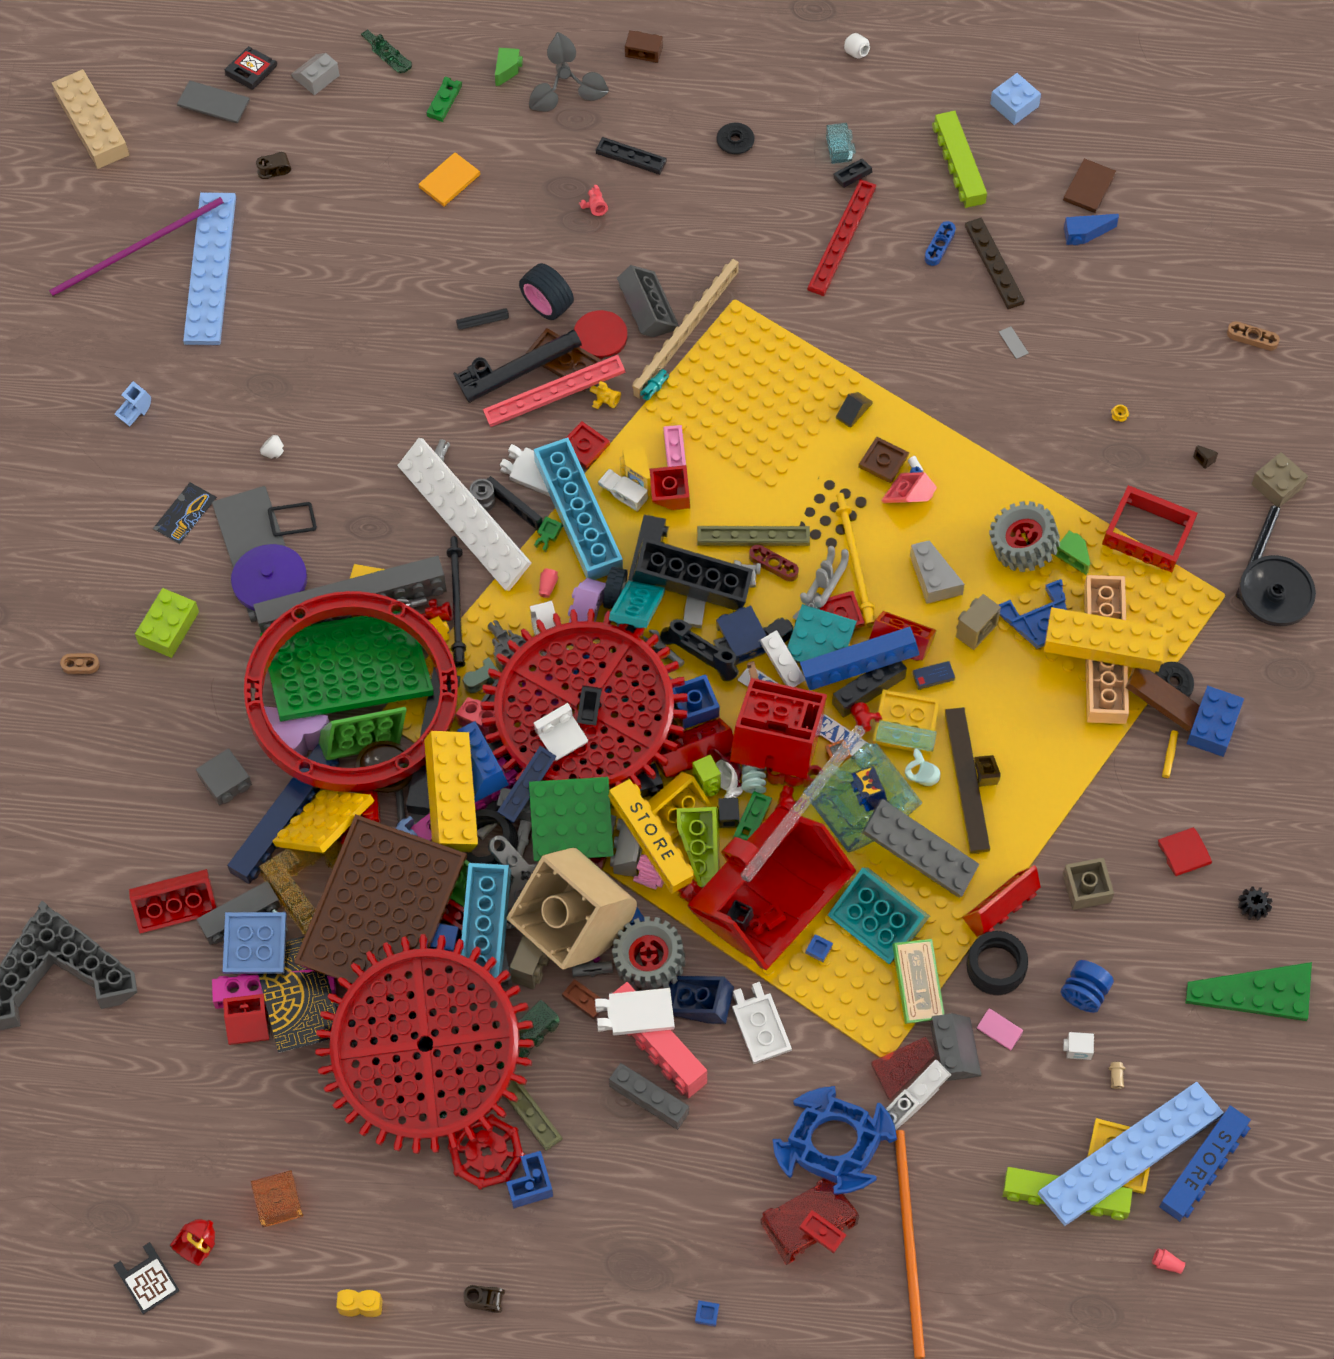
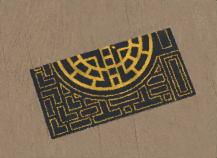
M305 936L286 940L284 974H258L278 1053L330 1040V1038H321L316 1035L317 1030L331 1031L333 1021L325 1020L321 1017L320 1013L321 1011H328L336 1014L337 1011L335 1003H332L327 997L329 993L332 994L327 975L316 971L309 973L289 972L309 970L294 963Z

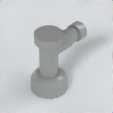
M734 560L733 564L753 569L749 587H756V574L760 575L761 564L746 565L741 564L739 560Z

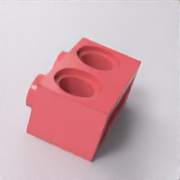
M467 697L456 712L458 725L464 727L476 721L484 737L496 732V725L483 727L481 722L483 718L494 717V710H481L480 700Z

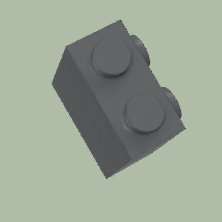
M229 748L196 769L199 779L219 806L230 802L234 796L247 791L252 785L250 776Z

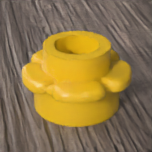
M1116 405L1111 410V417L1115 421L1124 422L1129 417V411L1124 405Z

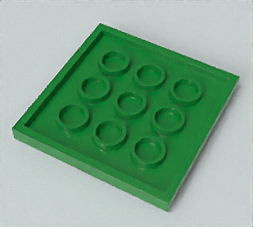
M608 777L529 782L534 862L540 861L543 855L569 848H577L587 858L613 857Z

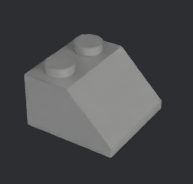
M322 53L313 56L295 70L291 76L313 95H316L339 77L340 74L338 63L328 54Z

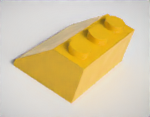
M681 772L648 800L651 812L654 816L659 817L662 823L661 827L670 834L672 840L679 835L677 829V808L712 807L694 776Z

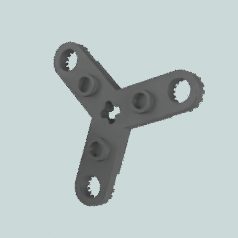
M495 836L488 842V849L500 865H509L511 869L512 882L509 890V911L528 882L526 879L521 880V872H527V879L529 880L537 864L528 865L505 837ZM495 841L503 843L502 851L495 850Z

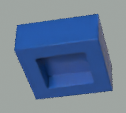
M815 934L806 949V954L824 962L833 943Z
M698 1300L695 1323L716 1327L719 1304Z

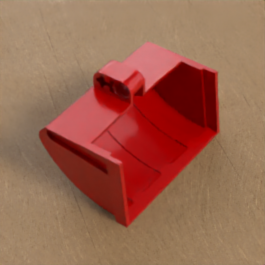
M778 807L747 840L734 837L726 845L721 853L727 862L690 901L688 907L699 920L725 942L753 959L760 968L767 970L851 878L856 869L824 824ZM734 900H737L752 907L753 919H759L761 911L776 903L785 915L786 920L771 930L766 927L762 934L756 936L750 925L746 931H742L737 923L726 914ZM743 916L737 918L741 922L745 919Z

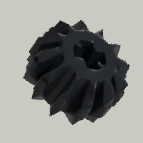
M1254 886L1250 890H1243V895H1240L1238 898L1240 902L1238 908L1243 909L1241 914H1248L1249 920L1253 916L1257 921L1261 917L1266 918L1267 912H1270L1272 909L1270 905L1272 898H1267L1269 893H1262V887L1257 891Z

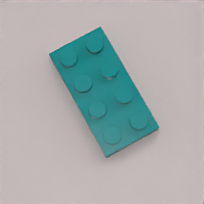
M628 580L610 612L609 620L615 621L618 624L633 625L636 628H647L664 596L665 588Z

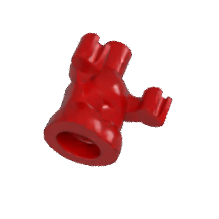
M437 599L429 600L430 607L425 608V613H421L427 620L439 616L441 620L452 621L453 617L450 603L445 602L442 606L438 607Z
M863 702L854 704L850 709V713L856 722V731L860 737L872 729L870 725L871 719H874L877 723L880 722L879 720H882L879 712H870L868 705Z
M784 785L775 810L779 807L794 813V808L803 809L806 801H803L802 798L795 801L792 796L794 788Z

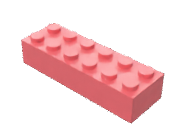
M626 982L614 993L634 992L635 990ZM671 1030L627 1034L634 1037L635 1043L641 1051L645 1050L649 1054L648 1058L655 1066L657 1064L660 1066L664 1077L676 1084L675 1088L682 1096L685 1094L689 1099L707 1084V1069Z

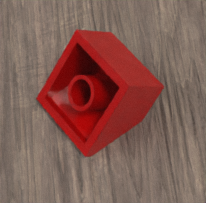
M687 465L650 468L652 503L670 510L690 509Z

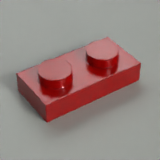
M811 1210L799 1226L800 1230L833 1254L846 1238L845 1233L813 1210Z

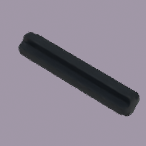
M507 308L457 319L456 325L461 330L508 319L509 313Z

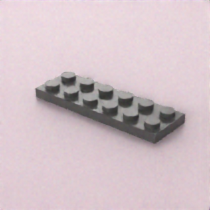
M884 799L879 800L862 831L864 835L958 898L963 896L979 866V863Z

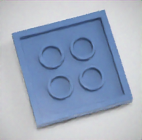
M225 912L223 973L284 974L286 912Z

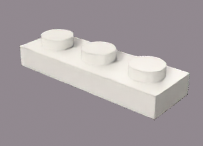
M777 630L759 640L785 685L795 687L805 681V677Z

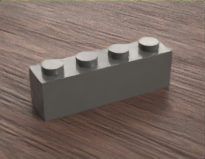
M266 881L197 918V922L209 944H217L224 940L225 912H272L274 909L277 911L281 905L269 882Z
M622 1063L618 1065L609 1078L610 1088L677 1130L689 1115V1106Z

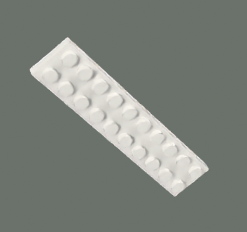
M418 438L397 466L505 590L510 591L531 565V561L426 441Z

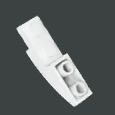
M935 1060L908 1089H905L886 1108L893 1120L895 1130L912 1117L951 1076L938 1060Z

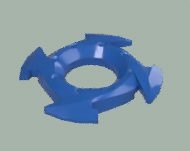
M835 1086L806 1092L794 1099L793 1104L805 1108V1110L796 1122L788 1142H783L781 1139H773V1148L779 1166L789 1178L792 1177L796 1163H798L808 1172L837 1183L833 1186L835 1195L851 1193L865 1188L876 1181L877 1177L875 1175L860 1172L867 1167L881 1141L887 1140L891 1143L896 1141L897 1137L893 1120L881 1103H877L872 1119L869 1116V1112L863 1108L835 1098ZM838 1120L852 1126L858 1136L855 1146L849 1152L840 1156H828L820 1153L813 1146L811 1138L815 1129L822 1123Z

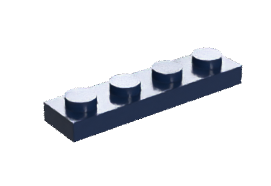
M539 746L497 813L514 823L530 799L529 782L541 781L557 756Z

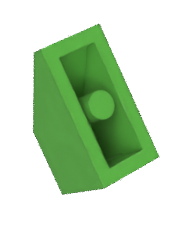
M499 48L495 70L496 86L502 85L518 74L519 67L523 65V56H520L519 49Z
M1069 530L1060 541V546L1057 547L1058 552L1055 556L1087 575L1091 563L1086 542L1079 534Z

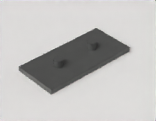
M189 80L177 106L238 124L250 98Z

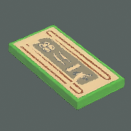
M932 939L893 943L905 1024L931 1021L932 1016L943 1015L944 1008Z

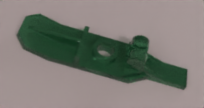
M368 29L361 34L371 44L372 51L398 73H405L412 68V62L406 59L387 40H384L382 34L375 36Z

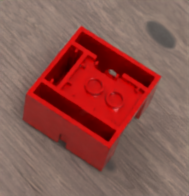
M751 678L735 725L730 762L759 769L768 767L777 773L807 779L822 728L827 694Z

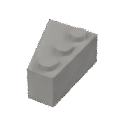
M930 540L911 545L910 558L926 603L963 595L965 584Z

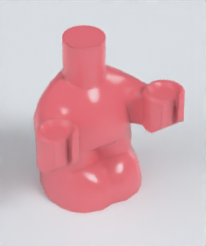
M594 185V188L592 187V190L588 192L590 196L589 202L582 199L579 205L582 209L590 208L595 216H602L608 211V205L602 198L598 185Z

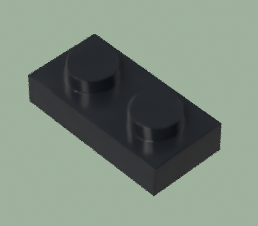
M862 158L833 173L834 180L845 188L873 172L872 167Z

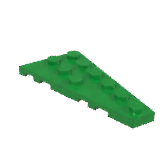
M1312 962L1190 981L1187 983L1185 1003L1307 1021L1309 1016Z

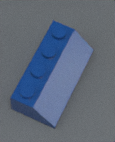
M476 721L458 729L457 732H469L474 801L477 802L508 786L506 777Z

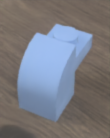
M134 381L122 393L126 401L115 413L129 427L140 414H146L151 404V396Z

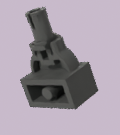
M494 620L495 626L490 622L488 629L495 636L492 639V643L495 646L493 655L496 667L502 672L505 665L497 661L496 655L499 653L510 659L514 652L509 649L507 642L512 640L521 647L526 641L521 636L513 634L511 630H508L507 633L500 626L499 622Z

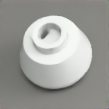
M272 435L260 448L261 455L271 459L274 457L278 458L284 452L282 449L284 445L278 435Z

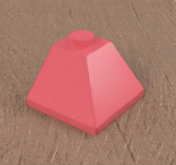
M925 472L900 473L881 501L883 503L928 501L932 498L937 487Z

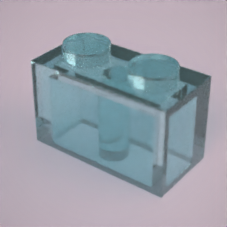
M847 123L826 125V140L831 164L851 162L853 154H855V144H851L852 130L848 129Z

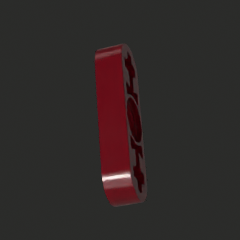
M754 545L750 548L749 559L752 563H760L763 569L786 581L797 579L799 568L795 563L761 545ZM758 552L761 553V556H760V555H758L757 557L754 556V554H757ZM777 560L779 565L772 567L769 565V561ZM793 570V573L787 574V571Z

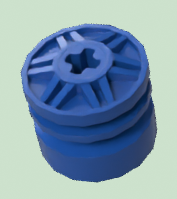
M1078 960L1070 973L1071 977L1067 978L1060 993L1067 1002L1080 1010L1090 1013L1098 1012L1105 999L1104 995L1108 994L1114 979L1101 966L1087 960Z

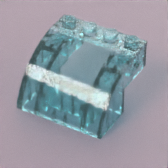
M865 743L841 767L829 766L803 791L847 852L855 851L874 842L864 835L862 831L879 800L884 799L907 816L922 804V801L877 743ZM872 767L869 773L870 779L873 776V779L877 778L880 780L878 786L874 782L872 784L876 788L882 789V791L871 795L861 792L863 784L855 774Z

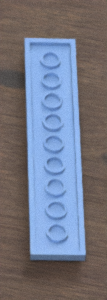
M200 193L199 208L219 197L222 198L224 203L197 218L183 339L184 345H220L236 204L235 193Z
M1195 1082L1039 1190L1038 1195L1061 1223L1066 1226L1222 1117L1224 1112L1198 1082Z

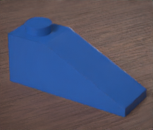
M1119 214L1066 217L1064 223L1066 244H1085L1116 228Z

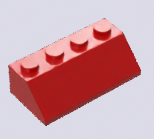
M717 718L684 731L683 736L679 735V739L673 741L678 744L676 752L665 747L662 748L660 754L668 759V765L665 767L656 761L660 771L665 777H674L683 770L693 769V762L706 757L711 748H715L723 756L730 755L734 737L732 729L721 718Z
M1033 865L1017 872L962 917L976 937L994 931L993 926L997 923L1000 925L1009 918L1007 915L1010 912H1017L1023 907L1021 903L1025 900L1028 902L1037 895L1036 891L1041 888L1037 867Z
M207 869L129 889V897L140 934L197 919L217 908Z

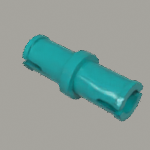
M659 370L656 376L648 381V385L640 392L641 396L646 393L642 397L643 399L649 400L655 392L662 388V384L669 378L666 370Z

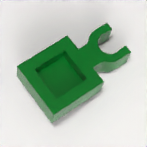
M546 516L537 532L541 537L536 540L534 546L538 548L541 543H544L545 545L542 549L546 552L549 547V541H556L563 528V524Z

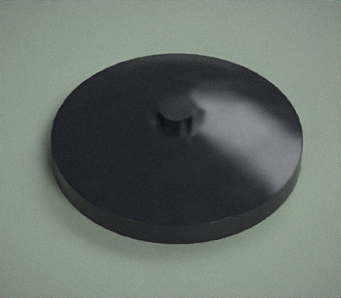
M1269 555L1256 559L1247 566L1239 582V595L1245 609L1254 618L1268 625H1293L1307 616L1315 602L1316 589L1311 575L1301 564L1288 557Z

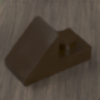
M994 755L974 757L979 787L997 785L1001 773Z

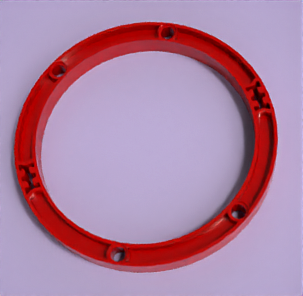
M345 591L320 595L306 600L283 613L266 629L256 643L249 658L244 678L246 713L253 735L262 750L279 768L292 777L311 786L331 791H370L397 783L410 776L426 764L424 739L431 731L449 732L457 708L458 680L456 667L449 647L438 630L423 615L410 606L393 598L369 592ZM395 611L401 612V613L398 614V615L393 614V612H395ZM298 615L304 616L303 618H296ZM337 616H368L387 621L403 629L414 637L426 650L434 664L439 679L440 696L438 706L424 734L400 755L372 766L340 768L320 764L302 756L289 747L276 733L267 717L263 704L265 676L279 649L287 640L305 627ZM448 680H450L451 693L447 692ZM251 688L255 689V700L253 701L251 699ZM404 763L407 764L408 767L401 768L399 765ZM302 768L309 769L307 772H301L300 770Z

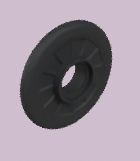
M734 122L720 128L716 140L718 146L723 151L729 154H742L753 146L755 137L753 131L747 125ZM738 136L740 139L733 141L731 137Z
M1172 661L1166 662L1160 666L1159 672H1155L1157 676L1172 685L1170 678H1176L1178 686L1173 687L1187 697L1192 694L1194 678L1190 670L1183 664Z

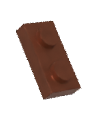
M574 979L562 993L564 999L593 1020L600 1013L596 1012L595 999L602 998Z

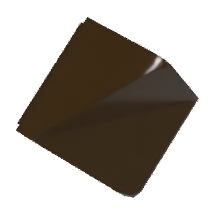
M1198 445L1195 448L1193 457L1206 469L1216 462L1218 452Z

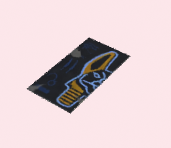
M190 482L153 529L180 544L217 497Z

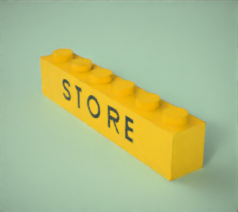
M629 779L610 789L608 797L672 894L692 883L694 871L683 860V854L680 849L675 848L670 834L661 827L662 823L659 817L654 816L651 812L649 802L641 797L639 787Z

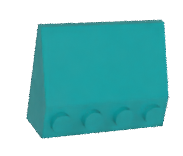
M864 867L861 868L828 914L831 919L888 964L895 960L892 944L911 941L930 917V915L875 872Z

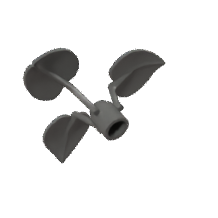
M557 32L547 49L549 60L557 64V75L555 76L553 88L551 89L548 83L537 85L530 95L529 108L543 112L554 109L558 104V95L554 91L559 78L567 79L572 77L580 84L578 94L583 99L589 101L604 97L609 89L604 78L596 72L585 74L582 81L571 72L566 62H572L575 59L576 48L567 36Z

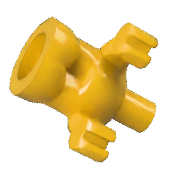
M602 381L599 382L598 387L592 386L590 388V392L597 395V401L594 400L592 405L596 409H599L603 403L608 404L611 408H615L620 401L621 392L608 388L607 384Z

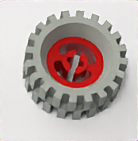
M1025 501L1019 502L1020 506L1015 507L1013 503L1010 505L1011 509L1003 508L1001 510L1002 515L997 514L994 517L995 522L991 523V530H989L995 554L1003 566L1007 567L1009 565L1010 570L1013 571L1017 567L1020 572H1025V568L1033 571L1036 565H1039L1040 568L1045 566V560L1050 562L1052 560L1051 554L1056 555L1058 552L1057 547L1060 546L1059 532L1053 515H1051L1047 508L1044 509L1043 505L1038 504L1036 507L1035 502L1030 501L1029 505H1026ZM1022 533H1025L1026 539L1030 543V545L1026 544L1024 537H1022Z
M650 916L644 917V922H640L639 918L634 919L635 924L632 926L628 922L624 925L626 931L624 932L620 929L617 933L619 939H614V948H612L614 963L620 979H623L624 984L626 982L631 984L635 991H638L639 987L642 988V991L658 989L661 986L669 988L668 983L670 981L675 984L678 981L676 974L682 975V966L685 967L686 962L682 939L678 935L677 929L674 926L671 928L670 923L666 920L662 924L661 919L655 917L654 921H651ZM656 948L660 949L664 953L663 958L660 962ZM639 952L641 955L640 957L643 966L639 965L636 962V957Z

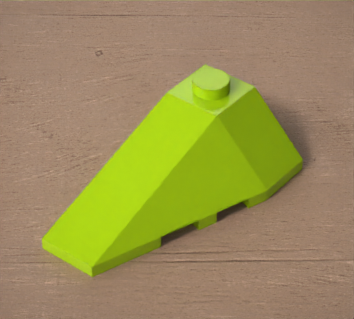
M677 808L678 832L683 841L698 886L704 887L719 871V808Z

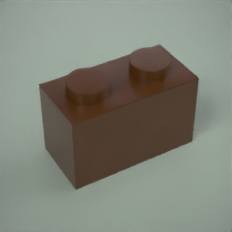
M629 30L625 43V57L658 63L663 49V36Z

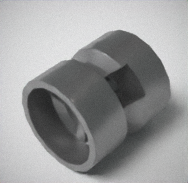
M486 479L474 481L470 486V493L487 512L492 510L495 505L492 483Z

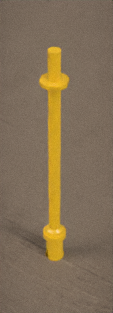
M838 493L836 496L839 508L836 510V515L842 517L862 602L859 608L863 615L864 626L871 628L875 622L873 612L875 608L874 604L870 603L849 519L852 508L846 506L844 494Z

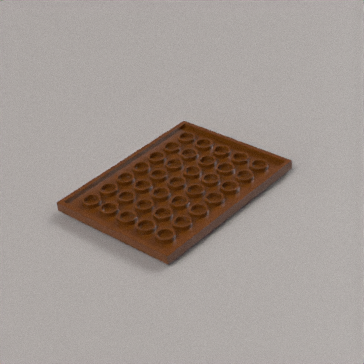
M355 814L294 963L335 979L345 978L350 984H353L359 976L353 972L351 965L353 963L359 965L363 972L370 968L372 964L366 956L368 951L376 956L378 962L387 958L383 949V943L387 942L392 947L393 954L403 952L401 945L402 937L406 936L410 942V950L420 949V935L425 934L428 939L427 948L430 949L467 854ZM412 972L406 973L405 977L407 979H410L412 977ZM387 975L385 980L387 982L391 981L392 975ZM412 992L408 994V999H410ZM389 995L388 998L394 1000V995Z

